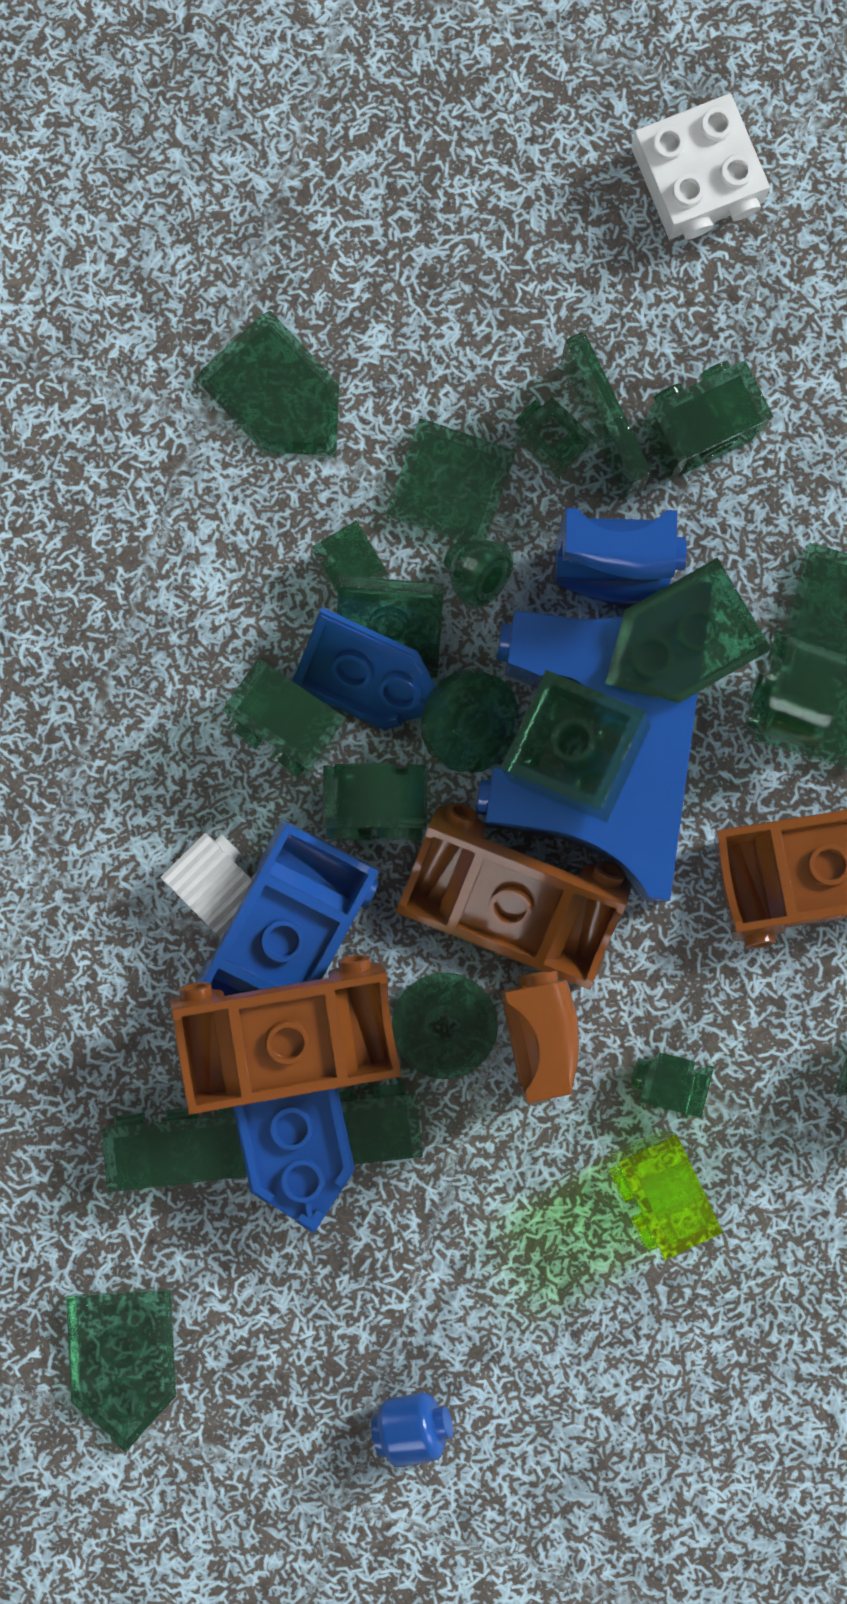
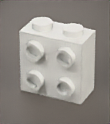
M731 93L635 130L631 148L669 240L680 235H684L686 240L699 237L714 227L713 222L731 216L733 221H738L755 214L761 209L760 204L764 202L770 185Z

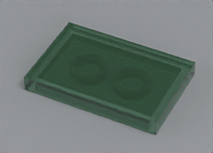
M583 332L578 333L565 340L560 364L626 501L642 493L651 470L587 335L583 334Z

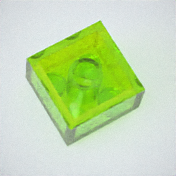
M665 1128L611 1154L616 1166L608 1169V1173L624 1203L633 1200L639 1214L630 1217V1220L643 1247L645 1246L648 1252L656 1249L662 1258L667 1260L723 1233L676 1133Z

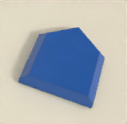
M323 607L321 608L290 687L383 730L402 726L404 721L425 716L426 719H432L447 715L449 710L418 651Z
M338 1088L233 1107L250 1192L294 1219L298 1224L314 1234L355 1170Z

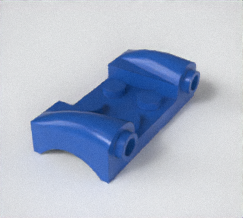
M566 508L555 543L554 585L588 598L612 603L658 602L660 594H669L671 578H674L675 570H685L687 543L686 537H677V510H666L656 520L587 518L578 508Z
M281 819L257 864L259 869L212 958L207 959L195 983H211L212 990H221L224 996L323 979L360 907L366 908L371 902L379 884V881L376 880L379 871L367 862Z

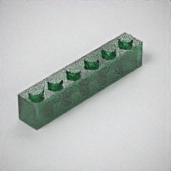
M405 1083L373 1086L374 1096L354 1098L353 1089L338 1090L354 1165L423 1157L416 1091L406 1092ZM187 1107L165 1110L166 1119L147 1122L145 1112L120 1114L113 1116L114 1125L101 1129L107 1193L247 1177L233 1107L218 1109V1114L200 1116L197 1113L189 1115Z

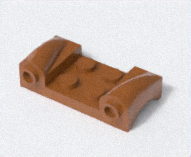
M452 803L449 806H439L436 808L395 913L541 971L551 972L557 970L559 978L590 990L612 934L628 903L632 884L625 877V872L614 863L599 861L596 864H585L580 875H575L482 838L485 824L478 818L477 812L465 804Z
M847 810L717 830L714 837V846L733 941H744L746 949L767 947L775 944V935L783 933L788 927L847 918Z
M353 955L339 959L338 968L328 972L329 978L224 996L221 990H212L211 983L208 982L192 983L180 987V995L170 999V1006L189 1115L401 1077V1067L390 1015L387 972L382 965L370 962L368 955Z
M557 970L518 976L520 987L500 990L499 994L503 1002L518 1076L519 1093L527 1103L571 1095L579 1057L578 1017L567 980H558Z

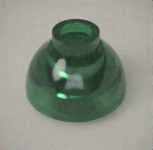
M490 540L474 541L467 545L461 541L455 543L445 556L444 566L450 570V582L458 599L468 608L478 609L488 605L497 598L506 586L512 573L513 555L511 549L499 542Z

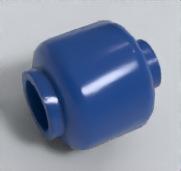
M419 1392L385 1400L379 1408L378 1415L372 1417L371 1434L375 1450L380 1457H386L395 1467H406L440 1459L445 1449L446 1439H451L453 1436V1424L446 1406L439 1407L431 1394Z

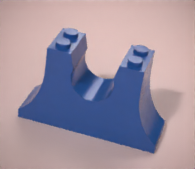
M690 581L682 591L666 602L649 610L628 616L606 619H580L515 610L512 624L502 623L496 660L506 662L505 675L536 688L554 686L566 689L578 696L592 715L595 736L588 757L579 764L567 769L544 770L531 764L493 768L490 780H480L476 804L477 814L485 815V827L539 834L573 843L593 852L607 862L619 866L625 872V877L631 882L640 900L656 903L670 901L712 584Z

